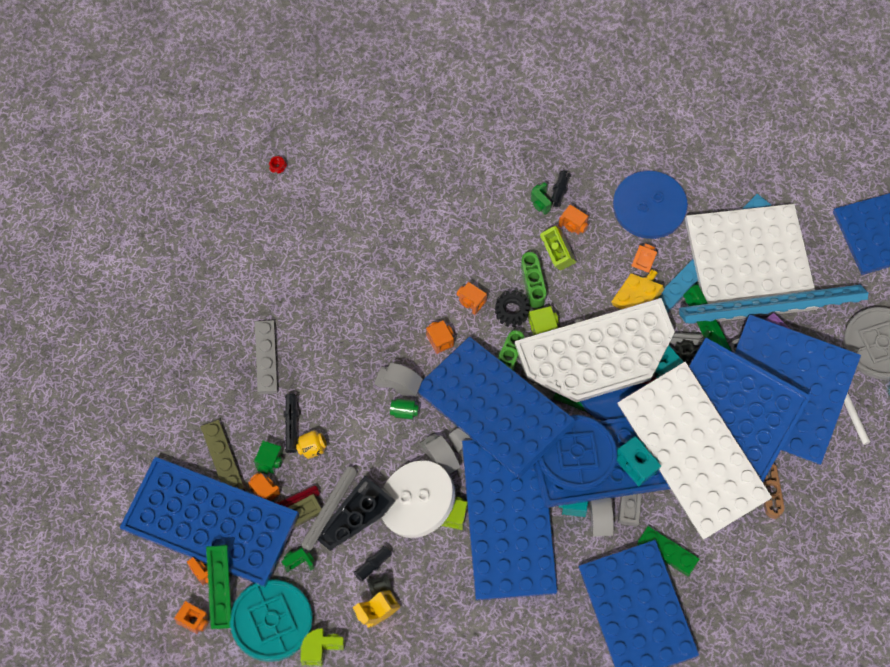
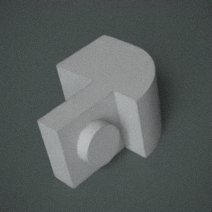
M390 363L389 367L380 368L374 384L380 388H394L401 395L416 396L423 379L405 366Z
M434 434L419 443L422 451L430 457L431 461L440 465L448 474L460 468L454 452L441 435L438 437Z
M611 497L588 501L593 537L613 536Z

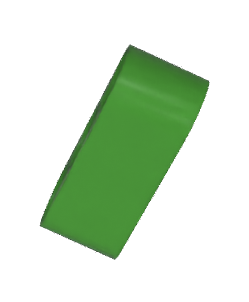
M527 252L521 258V272L529 304L533 308H541L546 302V288L540 263L535 253ZM531 262L533 265H527L526 263ZM530 279H536L537 281L532 282ZM539 295L542 298L536 299L533 296Z
M517 330L508 334L498 356V359L513 371L519 360V355L515 344L511 341L525 338L523 333ZM510 356L513 359L508 361L504 357Z

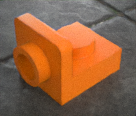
M646 243L644 247L639 245L631 266L649 273L658 252L654 251L655 247Z
M192 557L187 561L189 568L202 585L208 584L206 567L201 561L197 562Z

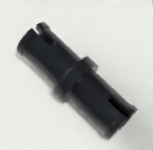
M560 171L557 182L553 185V194L550 200L553 207H560L563 196L567 193V184L571 177L570 173L567 174V171Z
M383 546L372 557L369 556L366 562L354 572L355 577L360 582H363L373 571H378L380 569L379 566L392 556L389 549Z

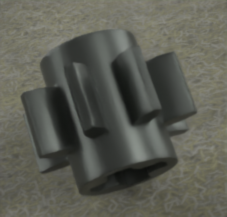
M683 340L681 345H675L676 351L674 352L688 365L690 360L693 361L698 348H694L693 342L689 343Z

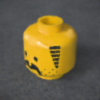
M315 430L301 435L298 439L299 444H296L298 453L304 455L307 459L322 455L327 447L324 435Z

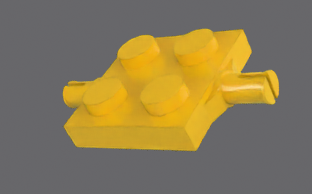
M651 269L646 278L630 274L611 301L612 305L622 310L658 299L664 291L663 285L653 282L658 273Z

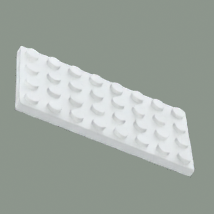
M686 362L617 403L640 441L658 459L659 464L662 466L659 469L660 473L702 540L772 498Z

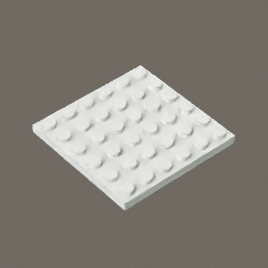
M795 204L687 215L685 217L699 287L708 304L815 290ZM807 307L806 309L802 310L791 309L786 312L775 311L770 312L769 314H752V316L760 317L769 316L772 313L777 315L794 312H803L817 310L819 307ZM737 316V317H734V318H732V319H725V318L716 319V321H726V320H734V319H743V318H748V317H745V316Z

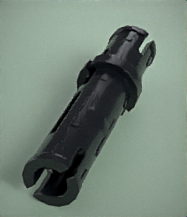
M286 394L285 411L283 412V417H285V452L296 453L298 452L296 444L297 418L299 417L297 395Z

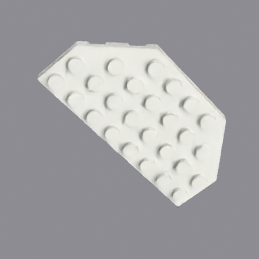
M659 298L515 341V347L527 379L575 402H580L650 381L675 331L663 301Z

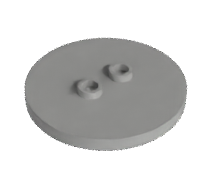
M873 307L856 314L846 327L843 337L844 349L861 355L856 369L875 379L890 380V308Z

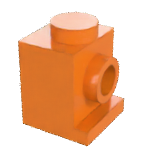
M569 205L559 217L558 226L562 228L564 225L569 232H575L579 235L584 233L589 226L587 223L588 215Z
M470 282L465 286H461L456 293L460 303L465 308H471L474 315L478 313L487 301V294Z
M261 473L252 476L250 482H248L251 491L258 497L272 501L280 495L277 485L275 486L268 476L265 478Z
M187 601L184 602L174 618L178 625L185 627L195 634H198L199 631L203 632L209 623L206 612ZM192 618H197L195 624L190 623Z

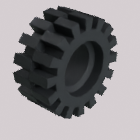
M512 290V294L509 291H506V295L502 293L500 298H497L495 304L497 320L500 319L502 325L506 323L507 327H509V324H512V327H515L516 324L518 326L522 325V322L525 323L529 315V300H527L525 295L522 297L521 292L516 294L515 290ZM510 303L518 305L520 310L517 314H509L505 311V307Z

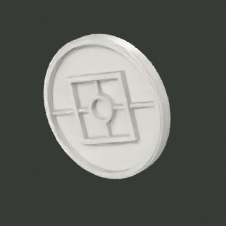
M415 461L404 465L392 474L384 486L396 502L382 517V520L389 529L402 537L417 538L430 534L444 523L453 508L455 487L452 478L446 470L434 462Z

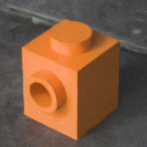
M443 320L433 322L426 328V336L436 354L454 346L453 331L449 325L446 326Z

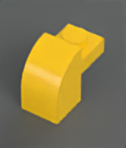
M381 591L370 601L357 603L353 607L357 619L363 625L366 624L368 628L379 624L401 608L391 591Z

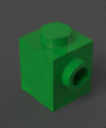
M263 440L254 460L255 468L263 474H268V472L274 474L276 468L279 469L283 458H281L283 454L281 446Z

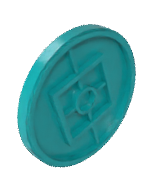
M269 580L266 587L258 584L251 585L238 596L231 610L230 629L236 644L246 655L259 661L277 662L293 656L301 649L304 638L312 630L313 617L307 598L297 587L281 580Z

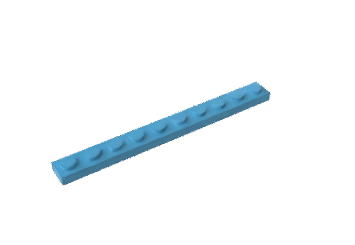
M756 194L742 209L770 207L771 204ZM694 259L664 288L659 298L662 299L667 313L684 297L683 295L692 286L698 283Z
M853 285L679 308V315L685 323L694 324L698 321H714L721 318L748 317L749 314H769L775 311L786 312L791 309L802 310L807 307H823L829 304L840 305L845 302L857 303L861 300H868V292L862 285Z

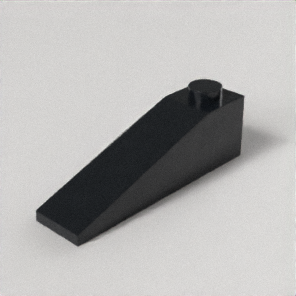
M365 475L327 522L317 540L329 551L335 549L384 517L396 500L371 476Z

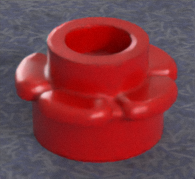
M275 156L269 162V170L273 173H282L287 167V163L282 157Z

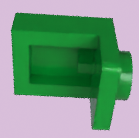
M546 182L536 185L531 191V201L534 208L539 212L541 211L544 215L551 211V202L544 195L547 193L548 184Z
M300 548L296 552L292 551L286 554L281 562L283 568L288 573L303 562L311 572L314 570L312 563L315 561L309 552L305 553Z

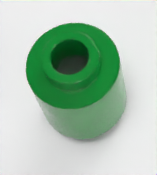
M398 398L391 400L390 415L394 416V418L413 420L414 416H418L419 405L415 404V400Z

